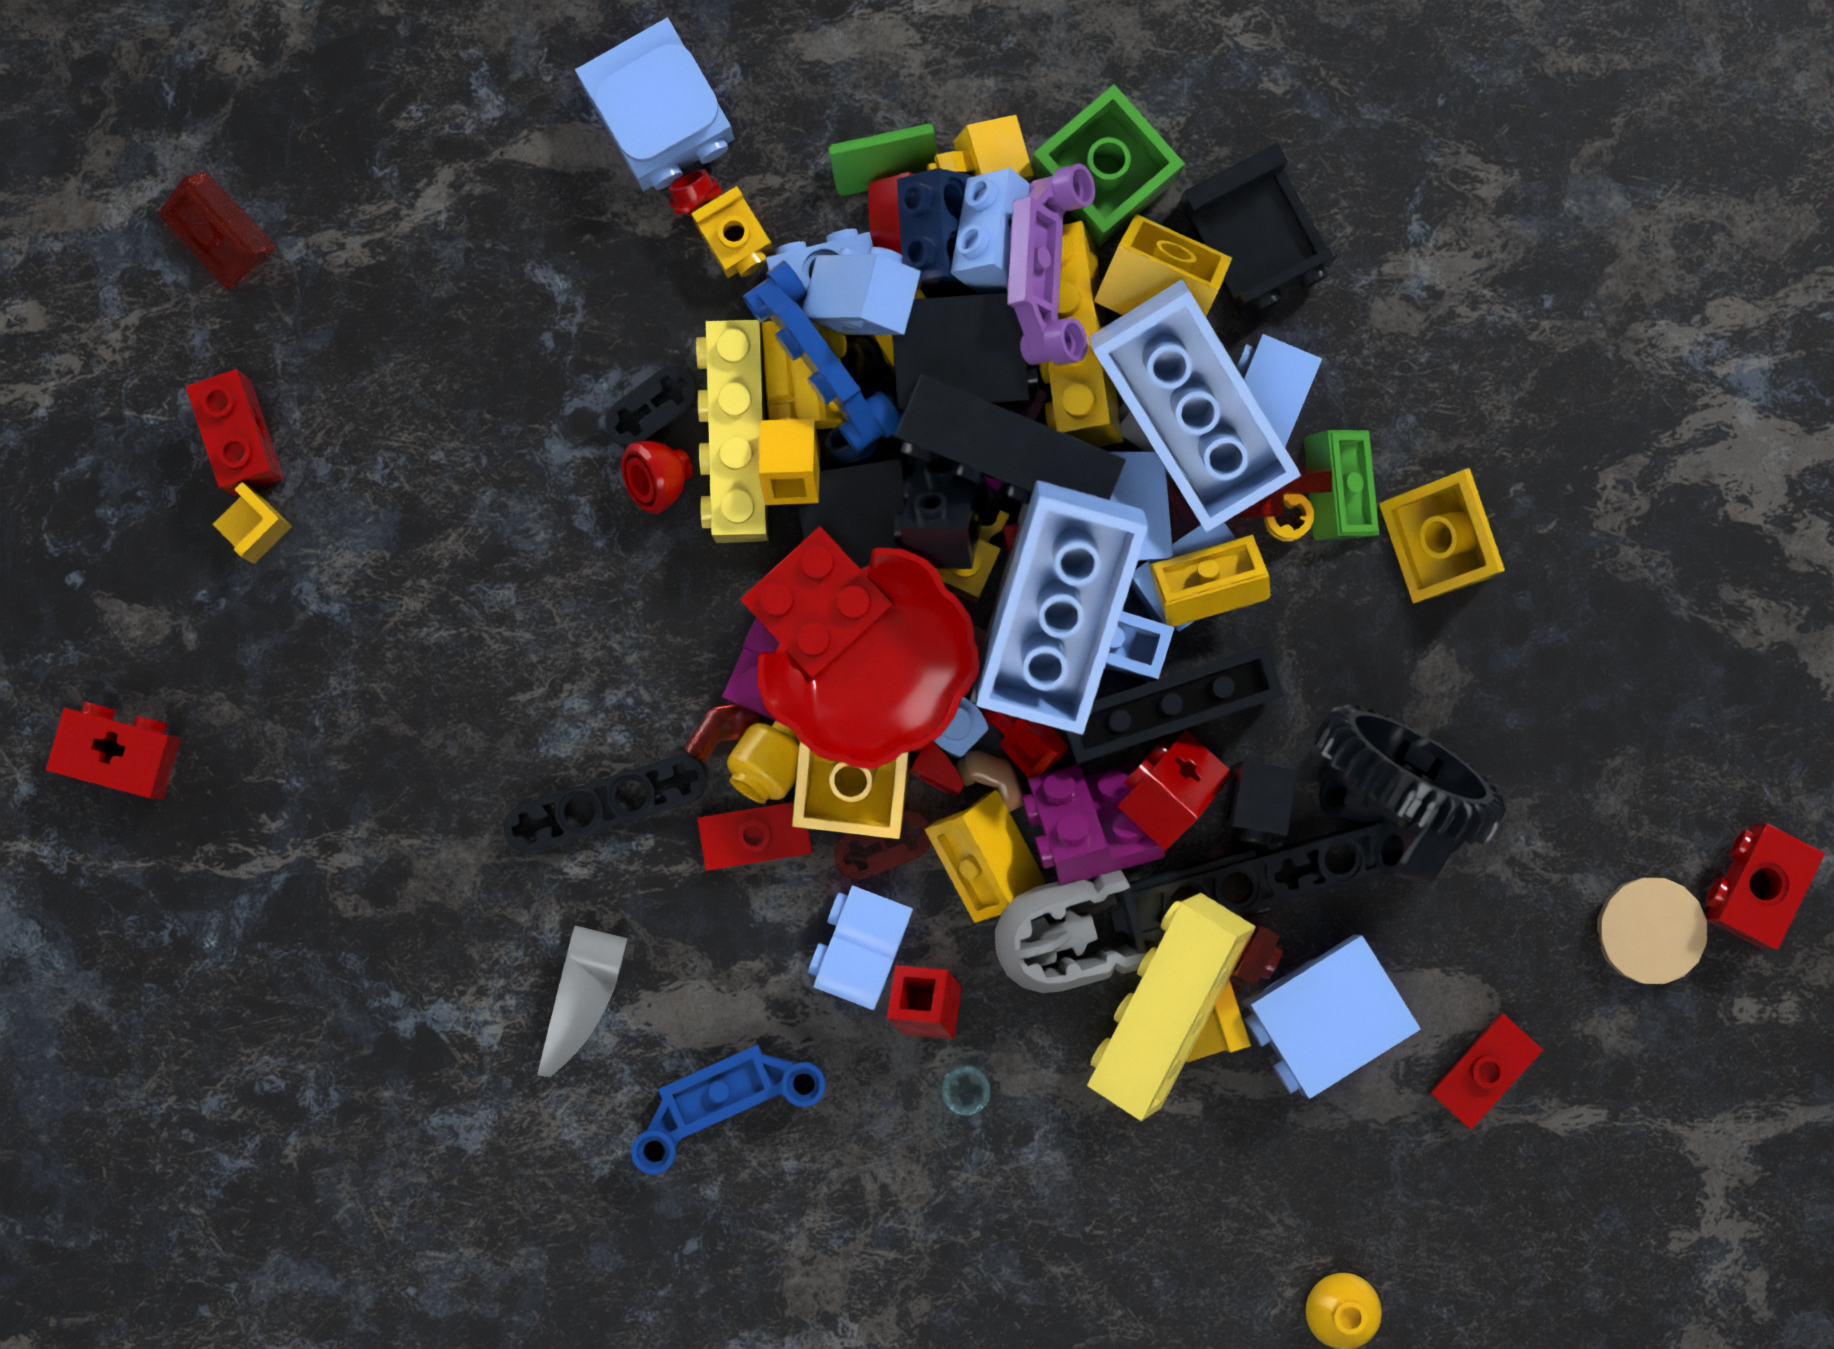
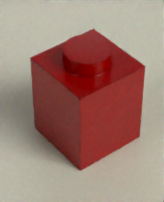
M895 965L887 1019L902 1035L954 1040L962 987L948 970Z

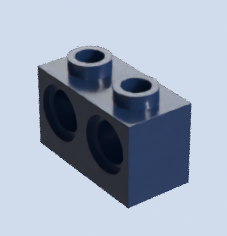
M936 168L897 178L902 264L921 271L917 288L948 292L968 287L950 272L967 178L974 176Z

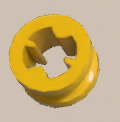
M1297 492L1278 494L1270 501L1264 511V525L1267 532L1273 538L1280 541L1292 542L1301 538L1310 530L1314 521V510L1311 502L1304 495ZM1284 503L1288 509L1296 506L1300 509L1302 516L1296 520V522L1301 524L1299 529L1293 530L1289 524L1282 527L1277 524L1275 517L1281 514V511L1276 510L1278 505Z

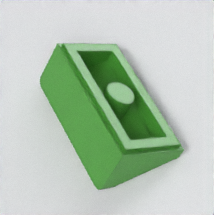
M930 123L832 144L831 147H828L831 169L839 196L869 191V182L907 172L916 174L927 171L926 166L935 163L934 157L937 155L934 128Z
M1326 430L1306 436L1304 438L1309 500L1314 510V521L1312 524L1314 540L1325 541L1378 536L1379 526L1369 430Z

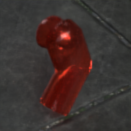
M739 704L714 707L706 712L683 746V749L705 763L719 741L741 739L751 725L760 723L759 716L756 712Z

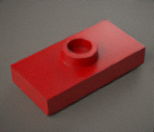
M794 802L698 817L705 870L709 871L813 854L809 829L792 827Z
M1499 1012L1428 1092L1465 1127L1472 1130L1539 1056L1543 1049L1504 1013Z

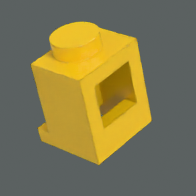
M738 186L691 213L696 228L727 278L736 273H739L741 277H746L767 263L766 255L773 252L771 241L746 203ZM735 225L740 226L744 230V235L739 241L732 242L724 237L725 231Z

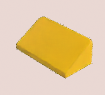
M1253 535L1149 564L1166 625L1171 627L1262 602L1270 598L1269 574Z

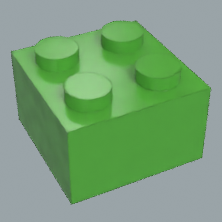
M1115 84L1033 153L1031 163L1032 170L1039 179L1053 176L1057 169L1066 166L1083 164L1087 167L1095 184L1094 200L1088 207L1068 212L1077 222H1083L1090 236L1099 247L1134 218L1135 214L1142 212L1177 182L1185 165Z

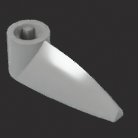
M579 926L574 927L537 1075L544 1077L554 1075L578 1052L594 1031L616 986L628 938Z

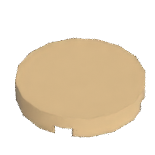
M1639 878L1620 885L1605 899L1597 918V933H1599L1600 948L1605 960L1620 975L1643 984H1666L1684 977L1699 962L1707 944V920L1699 901L1684 886L1666 878Z

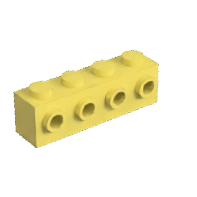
M758 320L706 321V337L696 338L698 369H707L708 390H698L699 422H708L709 443L699 444L700 474L710 475V496H701L702 528H711L715 543L769 541L768 505L764 503L758 474L760 421L765 420L761 324Z
M1202 893L1182 902L1176 901L1167 911L1161 923V929L1166 932L1158 948H1151L1139 965L1137 975L1142 977L1135 993L1130 992L1122 1000L1115 1012L1114 1020L1119 1024L1112 1038H1106L1092 1057L1091 1065L1096 1069L1087 1086L1140 1121L1161 1109L1256 926Z

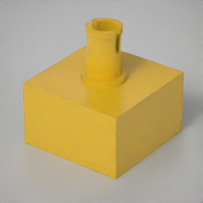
M1135 214L1114 254L1093 302L1121 315H1125L1183 279L1203 314L1207 317L1232 257Z

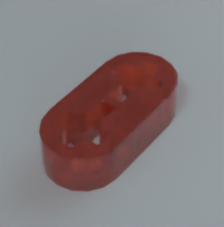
M904 812L903 821L908 820L912 827L921 825L924 831V835L917 839L919 848L914 851H909L905 844L888 849L885 843L887 838L848 833L836 845L834 853L836 865L847 877L859 880L869 878L914 860L925 854L931 845V841L924 830L930 825L929 822L919 813ZM858 840L862 847L880 842L883 851L867 859L869 868L859 871L855 864H845L843 856L850 852L848 843Z

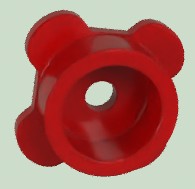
M705 169L695 170L681 176L670 184L668 190L672 198L669 200V204L671 207H674L673 210L676 215L686 213L687 216H692L691 213L713 201L723 190L720 185H717L715 178L709 177Z

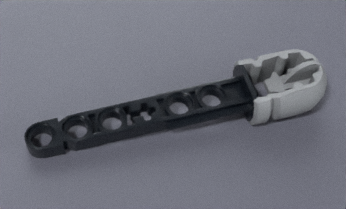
M1386 818L1372 824L1354 826L1256 854L1254 848H1249L1128 882L1123 872L1119 870L1061 886L1059 881L1035 887L1018 895L1003 910L995 928V949L998 960L1009 978L1025 989L1041 993L1065 991L1108 979L1114 970L1122 974L1136 971L1147 954L1146 947L1161 942L1166 932L1161 929V923L1171 907L1170 900L1172 894L1177 889L1186 886L1192 887L1196 890L1197 894H1204L1243 919L1270 912L1269 905L1382 874L1375 864L1374 852L1378 838L1375 835ZM1465 840L1459 842L1453 852L1459 850ZM1344 843L1352 853L1350 866L1341 873H1332L1325 865L1326 852L1331 846ZM1312 851V864L1319 875V879L1314 880V873L1308 870L1292 875L1293 884L1290 886L1280 879H1275V873L1282 870L1283 860L1287 859L1294 866L1309 864L1311 861L1307 857L1306 852ZM1233 872H1242L1249 879V892L1240 901H1228L1222 893L1223 881ZM1114 893L1117 908L1109 910L1114 932L1124 931L1127 945L1114 949L1108 945L1099 948L1096 954L1072 959L1066 953L1057 954L1059 951L1072 948L1077 956L1083 955L1087 944L1098 939L1092 915L1079 916L1070 909L1066 910V907L1091 900L1093 903L1101 902L1109 894ZM1049 913L1055 919L1064 917V920L1048 924L1042 915Z

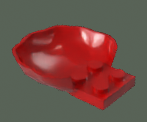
M819 526L740 599L779 641L776 651L761 652L758 656L757 686L765 708L779 723L793 729L800 742L813 753L830 761L843 762L851 767L874 770L894 761L902 753L921 749L943 734L954 719L961 698L970 691L979 674V654L974 641V627L970 614L959 599L945 588L940 574L925 558L904 549L875 548L871 551L870 564L860 569Z

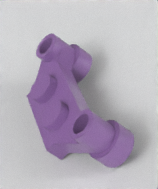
M1083 164L1059 168L1054 172L1053 176L1034 180L1030 184L1028 196L1013 201L1007 304L1014 307L1024 333L1020 343L1021 353L1024 360L1030 365L1051 361L1056 365L1078 362L1085 357L1087 352V337L1082 324L1075 318L1058 319L1063 215L1066 211L1090 206L1095 197L1093 177Z

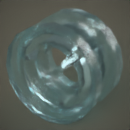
M960 1065L954 1067L946 1074L942 1082V1096L945 1104L951 1111L959 1115L970 1116L979 1113L986 1107L990 1099V1085L987 1076L979 1068L972 1065ZM964 1075L970 1077L972 1084H981L982 1087L980 1096L973 1094L975 1102L969 1105H963L960 1096H951L950 1093L952 1084L959 1086L957 1078Z

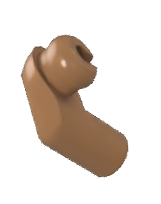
M981 750L967 752L965 758H961L955 763V768L962 778L964 785L969 786L978 782L993 787L994 791L997 790L1000 793L1008 812L1024 806L1022 796L1025 793L1013 767L1006 759Z

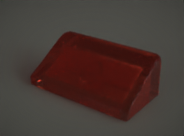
M205 172L184 177L157 213L227 290L234 288L263 262L275 248L274 243L214 178Z

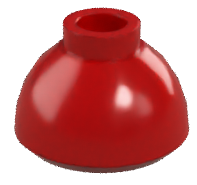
M655 441L631 443L625 448L622 457V476L627 491L633 501L650 514H659L675 503L683 491L685 480L690 479L693 474L691 460L684 450L676 449L673 451L668 446Z

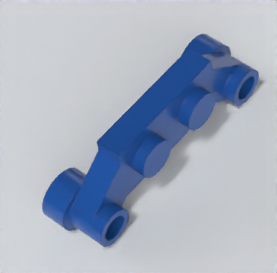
M783 260L766 272L767 279L743 295V300L760 323L769 317L780 329L775 334V337L785 353L793 361L801 357L813 373L807 380L816 395L825 405L833 401L841 411L846 421L839 426V430L851 448L858 453L880 436L887 439L894 434L901 417L881 391L876 392L867 400L864 399L860 392L861 389L799 307L798 303L806 298L807 290L795 271Z
M756 1044L658 1089L662 1101L648 1129L640 1134L632 1145L631 1156L633 1163L643 1173L650 1175L660 1174L673 1164L677 1154L676 1146L680 1139L777 1095L785 1096L795 1106H811L817 1103L824 1094L826 1087L825 1076L822 1070L813 1063H795L762 1053L759 1044ZM806 1073L812 1076L815 1082L814 1088L809 1092L798 1090L795 1086V1077L797 1075ZM648 1142H660L665 1148L664 1157L659 1159L651 1157L647 1151Z

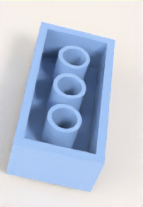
M1183 279L1088 337L1094 353L1206 533L1301 476L1292 458Z
M1036 480L979 674L975 682L976 706L1083 735L1149 527L1143 509Z

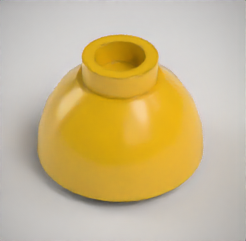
M1350 1273L1329 1275L1320 1280L1308 1296L1306 1319L1309 1328L1319 1341L1335 1349L1359 1348L1374 1337L1381 1323L1382 1308L1379 1297L1374 1288L1357 1275Z

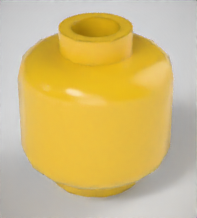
M775 721L772 726L761 723L751 725L727 759V766L732 774L729 780L733 787L749 799L762 804L766 803L768 799L780 800L784 798L797 778L800 740L793 729L778 721Z

